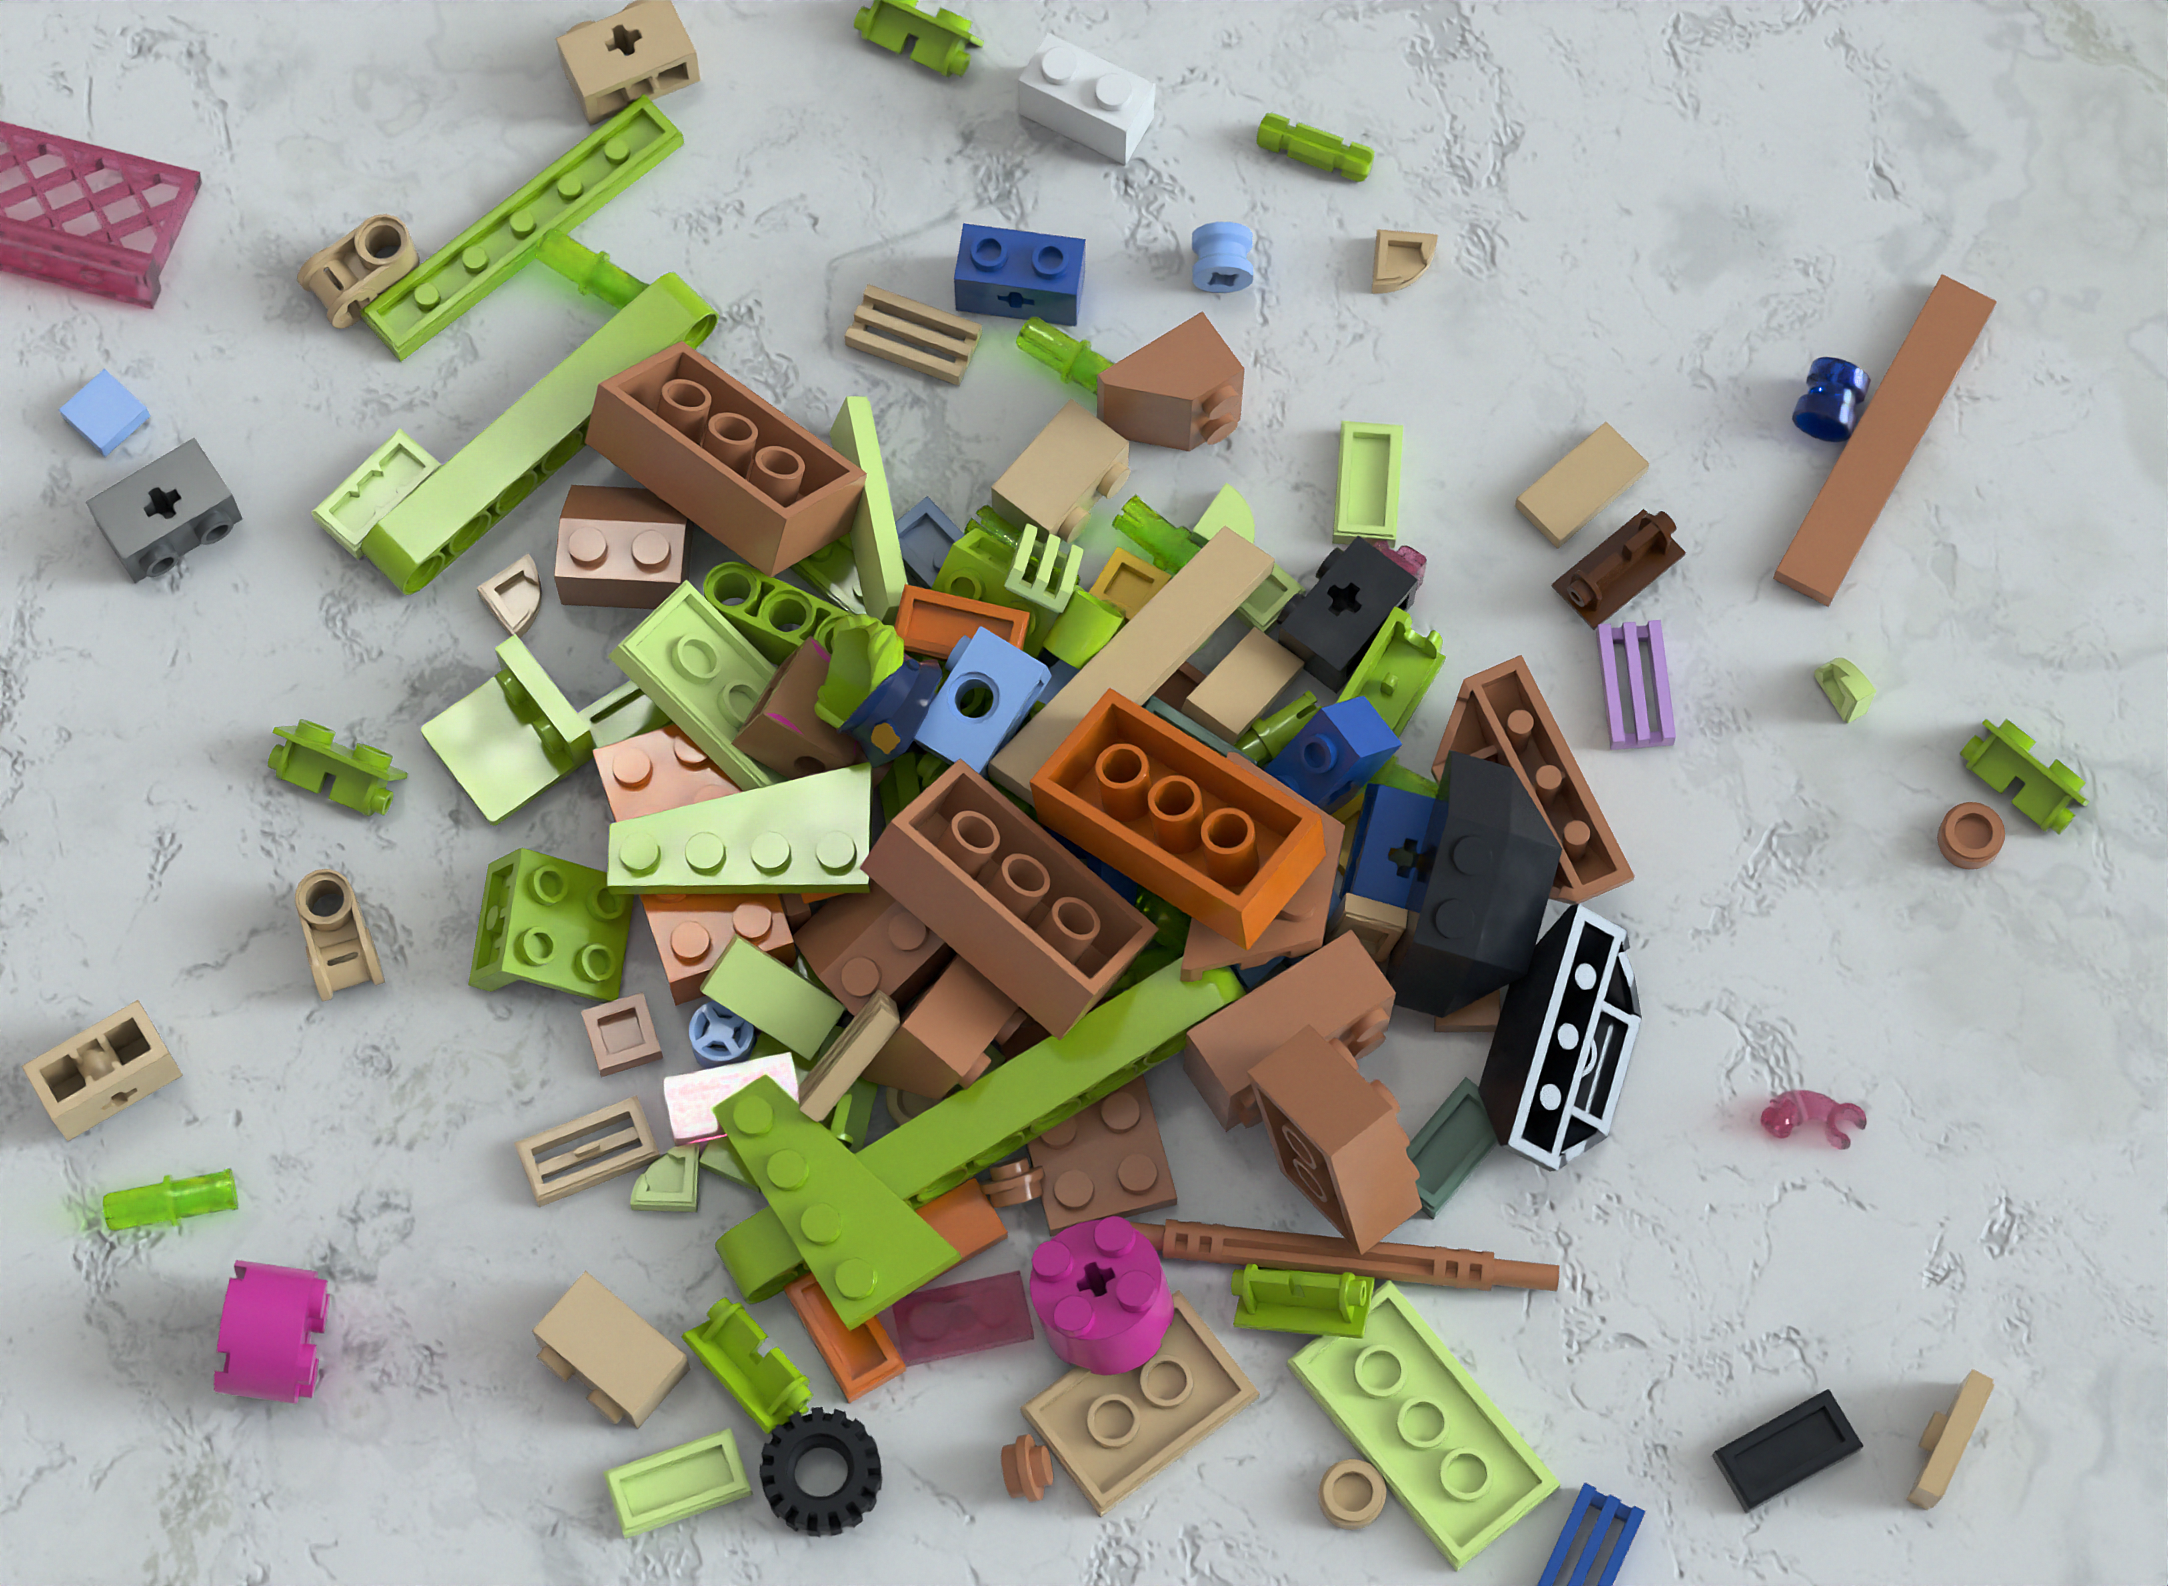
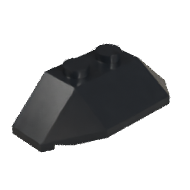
M1453 750L1448 752L1404 908L1408 910L1406 929L1393 947L1385 978L1396 992L1394 1005L1444 1018L1528 973L1562 853V847L1515 770L1511 767Z
M1580 904L1570 905L1535 945L1527 975L1509 984L1478 1087L1499 1145L1547 1171H1558L1567 1165L1568 1161L1582 1155L1608 1137L1642 1019L1635 974L1626 952L1630 948L1627 930Z

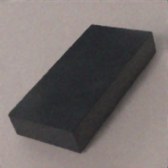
M1827 1389L1721 1447L1713 1453L1712 1457L1747 1514L1856 1454L1864 1446L1831 1391Z

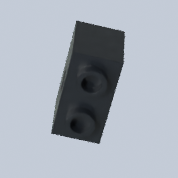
M1359 535L1345 551L1337 547L1326 557L1316 573V578L1319 580L1306 597L1299 592L1295 594L1284 606L1277 618V623L1280 625L1278 643L1305 662L1303 669L1336 694L1356 671L1394 606L1407 612L1414 604L1418 579ZM1348 605L1350 608L1353 609V613L1348 610H1344L1345 607ZM1332 609L1341 612L1338 617L1331 612Z

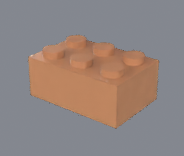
M1351 929L1187 1031L1183 1070L1226 1132L1241 1122L1245 1128H1251L1262 1122L1263 1118L1247 1073L1248 1070L1308 1024H1311L1327 1042L1334 1037L1339 1039L1351 1052L1355 1060L1367 1056L1386 1040L1383 1033L1388 1031L1396 992Z
M1308 1024L1248 1070L1247 1073L1280 1171L1335 1229L1363 1255L1422 1208L1415 1181L1420 1178V1174L1406 1153V1148L1410 1146V1140L1397 1122L1396 1114L1401 1109L1395 1097L1379 1080L1375 1079L1369 1084L1357 1072L1359 1067L1355 1058L1339 1039L1334 1037L1327 1042L1311 1024Z

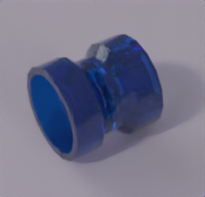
M1833 357L1817 358L1812 362L1807 375L1808 393L1799 397L1792 414V420L1801 431L1814 438L1829 442H1844L1850 438L1857 417L1853 410L1856 405L1864 402L1871 379L1864 370L1849 361Z

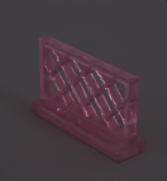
M0 121V142L5 143L9 152L0 155V173L18 166L26 180V183L0 193V270L153 309L161 293L159 277L202 184L200 172ZM45 154L62 157L66 167L39 178H35L27 164L28 161ZM105 168L119 172L124 180L93 193L84 177ZM75 181L84 197L53 210L44 193ZM161 183L180 187L175 199L153 208L150 207L142 191ZM132 195L142 212L111 225L102 207ZM35 197L44 214L30 220L21 221L8 217L4 209ZM93 211L102 229L80 236L66 232L62 224ZM149 226L157 237L150 253L126 248L120 241V238Z

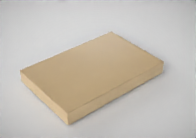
M1180 1290L1172 1294L1174 1302L1171 1326L1170 1324L1168 1325L1166 1332L1160 1340L1161 1347L1147 1362L1133 1370L1107 1376L1092 1374L1089 1368L1077 1365L1020 1407V1413L1100 1518L1259 1399L1260 1393Z

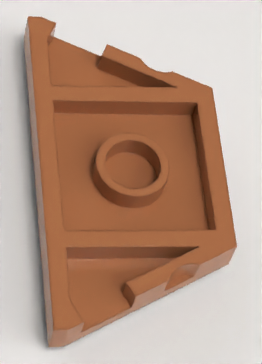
M1229 751L1227 759L1321 815L1326 856L1248 951L1192 917L1180 980L1186 982L1201 980L1203 971L1239 963L1240 969L1243 970L1264 965L1275 957L1286 956L1294 958L1314 953L1322 948L1344 839V824L1240 754Z

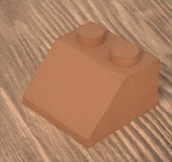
M1202 311L1097 374V418L1126 440L1184 451H1191L1204 442H1207L1208 445H1213L1228 437L1236 429L1238 421L1241 419L1245 369Z
M571 485L559 518L554 579L561 605L656 609L685 580L689 582L694 522L647 488Z
M872 878L870 893H843L833 896L792 936L817 977L854 1017H856L878 989L896 1002L899 1012L957 955V952Z
M957 953L928 983L899 1019L900 1026L862 1071L860 1076L869 1082L940 1100L956 1083L967 1090L992 1061L983 1053L990 1042L995 1039L1003 1045L1021 1025L1027 1015L1018 1008V1004Z

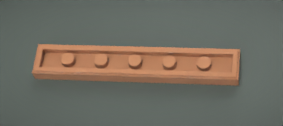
M1943 274L1940 276L1777 567L1773 579L1827 607L1830 606L1992 314L1997 301Z

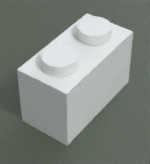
M1048 32L1018 80L1019 115L1123 165L1127 164L1154 118L1155 83Z

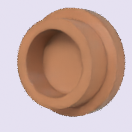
M1019 1157L990 1166L991 1178L980 1183L982 1194L990 1195L993 1208H1002L1041 1196L1043 1190L1040 1179L1045 1177L1043 1166L1029 1167L1027 1157Z
M1030 1434L1018 1436L1015 1444L1002 1447V1472L1011 1498L1026 1497L1029 1502L1041 1501L1044 1496V1486L1052 1485L1053 1467L1047 1447L1045 1445L1037 1446Z

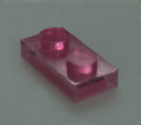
M1020 1270L907 1294L892 1304L902 1357L906 1367L1034 1339Z

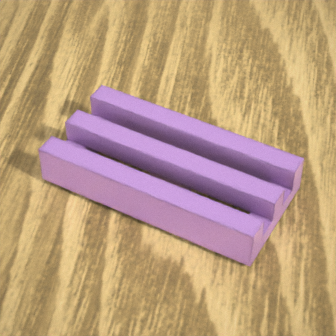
M1661 620L1648 621L1647 625L1636 626V622H1624L1622 627L1611 628V623L1598 624L1596 638L1610 750L1674 745L1676 734ZM1638 642H1647L1658 725V731L1650 732ZM1624 643L1635 733L1628 734L1624 733L1613 644Z

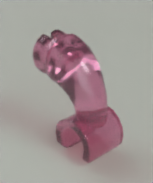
M1798 1089L1782 1092L1771 1099L1770 1106L1762 1112L1760 1119L1761 1125L1765 1130L1776 1138L1788 1137L1795 1126H1800L1806 1121L1820 1120L1826 1124L1825 1135L1828 1142L1839 1150L1848 1149L1851 1145V1140L1846 1134L1836 1128L1835 1123L1837 1121L1849 1120L1862 1130L1865 1129L1867 1123L1865 1112L1853 1103L1839 1104L1824 1094Z

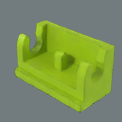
M1394 606L1336 703L1364 695L1399 739L1443 666L1446 656L1441 654L1443 639L1437 631L1432 630L1427 637L1419 635L1410 627L1412 624L1410 614Z

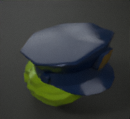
M862 613L854 617L846 615L835 623L833 637L830 642L833 653L829 662V670L824 685L818 689L817 695L819 699L814 705V710L818 717L837 729V734L846 733L858 741L872 768H878L903 755L910 747L928 713L934 691L942 678V670L937 659L917 662L904 653V640L896 634L894 626H884L876 617H869Z

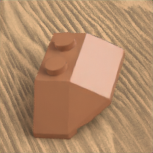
M1522 655L1465 678L1431 768V773L1438 787L1449 750L1513 768L1562 847V853L1549 895L1551 900L1570 905L1580 904L1634 881L1635 876Z

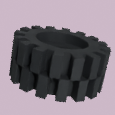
M823 1407L811 1408L812 1414L801 1416L800 1411L789 1416L790 1422L784 1427L778 1424L771 1432L772 1440L769 1444L765 1442L761 1452L763 1460L762 1465H759L760 1479L771 1510L777 1518H783L789 1528L796 1532L799 1528L807 1530L808 1536L820 1537V1532L830 1531L831 1536L842 1534V1528L849 1524H852L853 1528L863 1521L862 1515L867 1509L872 1511L877 1503L878 1490L881 1491L882 1465L877 1444L873 1436H869L866 1432L865 1425L856 1418L854 1421L848 1419L844 1411L834 1408V1412L831 1414L824 1413ZM816 1448H829L838 1452L844 1458L848 1468L847 1477L842 1487L835 1493L823 1497L813 1496L804 1492L795 1479V1470L800 1458L808 1451Z

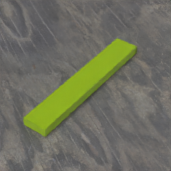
M642 94L361 309L362 320L397 359L402 362L684 144L683 134L645 94Z

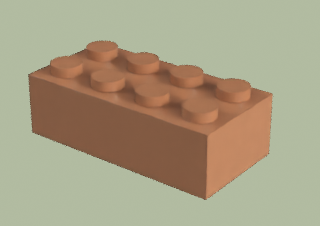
M683 341L598 384L585 443L769 578L851 532L867 473Z
M961 758L890 821L860 866L863 872L1059 1041L1127 973L1159 930L1156 925Z

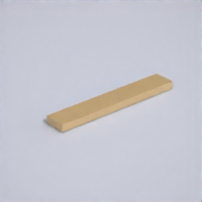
M1224 526L989 762L988 776L1035 808L1029 781L1104 693L1111 688L1139 706H1142L1273 572L1275 559Z

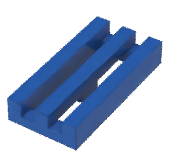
M1584 1482L1537 1586L1553 1585L1588 1506H1592L1601 1512L1567 1586L1583 1585L1612 1519L1615 1517L1625 1522L1597 1584V1586H1613L1646 1511L1636 1506L1631 1508L1620 1503L1621 1499L1611 1494L1606 1496L1596 1491V1487Z

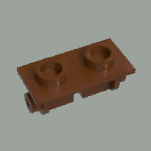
M1643 509L1552 583L1551 587L1595 630L1598 624L1604 623L1686 555V552L1671 537V534L1677 530L1676 524L1664 511H1660L1654 516Z

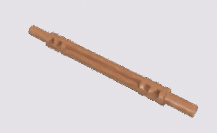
M1166 1219L1165 1225L1129 1222L1134 1229L1142 1233L1151 1242L1156 1251H1163L1162 1258L1166 1259L1178 1258L1186 1259V1261H1207L1216 1264H1256L1257 1267L1342 1275L1344 1272H1353L1354 1276L1425 1283L1442 1287L1444 1285L1462 1289L1474 1288L1482 1291H1491L1492 1285L1557 1291L1559 1283V1265L1495 1259L1494 1252L1491 1251L1479 1252L1461 1248L1449 1249L1442 1246L1429 1247L1379 1241L1361 1255L1345 1238L1232 1227L1214 1223L1213 1225L1202 1224L1201 1222L1194 1221L1182 1222L1175 1219Z

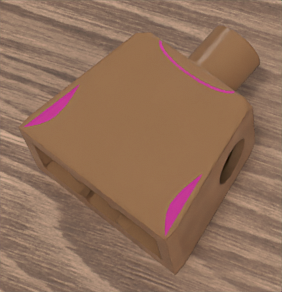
M809 636L778 666L731 744L790 780L869 762L858 741L846 733L837 734L836 728L826 723L815 713L814 705L819 699L817 695L818 689L824 685L832 655L817 640ZM894 760L878 768H873V789L888 773Z

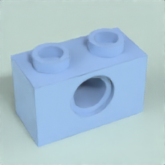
M980 626L972 639L964 635L953 648L945 664V669L951 673L938 694L934 692L928 713L914 741L918 746L951 766L961 758L987 781L989 778V762L1014 738L1052 675L1045 664ZM978 687L990 690L993 693V705L985 715L978 718H969L961 714L960 702L967 691Z

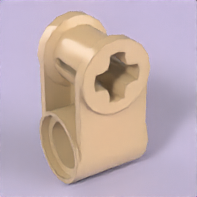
M374 215L366 219L360 226L332 246L322 249L309 258L300 268L297 282L304 290L313 291L328 309L327 319L336 329H343L359 322L362 319L361 309L418 267L419 256L405 223L392 215ZM395 245L400 247L391 257L383 259L375 257L386 246Z
M330 869L315 870L307 874L297 886L295 904L307 942L306 953L322 1002L331 1000L335 991L367 981H372L375 985L385 983L369 928L366 927L360 904L347 878L338 871ZM326 894H337L344 898L340 910L331 916L320 917L312 912L317 900Z

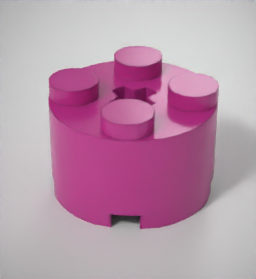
M1111 1216L1103 1220L1082 1222L1066 1228L1050 1241H1046L1037 1247L1032 1257L1033 1267L1030 1275V1295L1046 1338L1054 1353L1062 1361L1069 1365L1073 1363L1089 1368L1092 1374L1107 1376L1133 1370L1155 1355L1161 1347L1160 1340L1166 1332L1168 1325L1170 1324L1171 1326L1174 1302L1155 1248L1142 1233L1132 1227L1129 1221L1122 1217Z
M236 1260L234 1264L236 1278L230 1277L217 1344V1352L226 1353L223 1372H214V1392L296 1404L299 1397L313 1398L319 1359L315 1358L316 1345L310 1344L312 1332L322 1334L325 1332L330 1303V1294H327L328 1280L318 1279V1272L314 1270Z

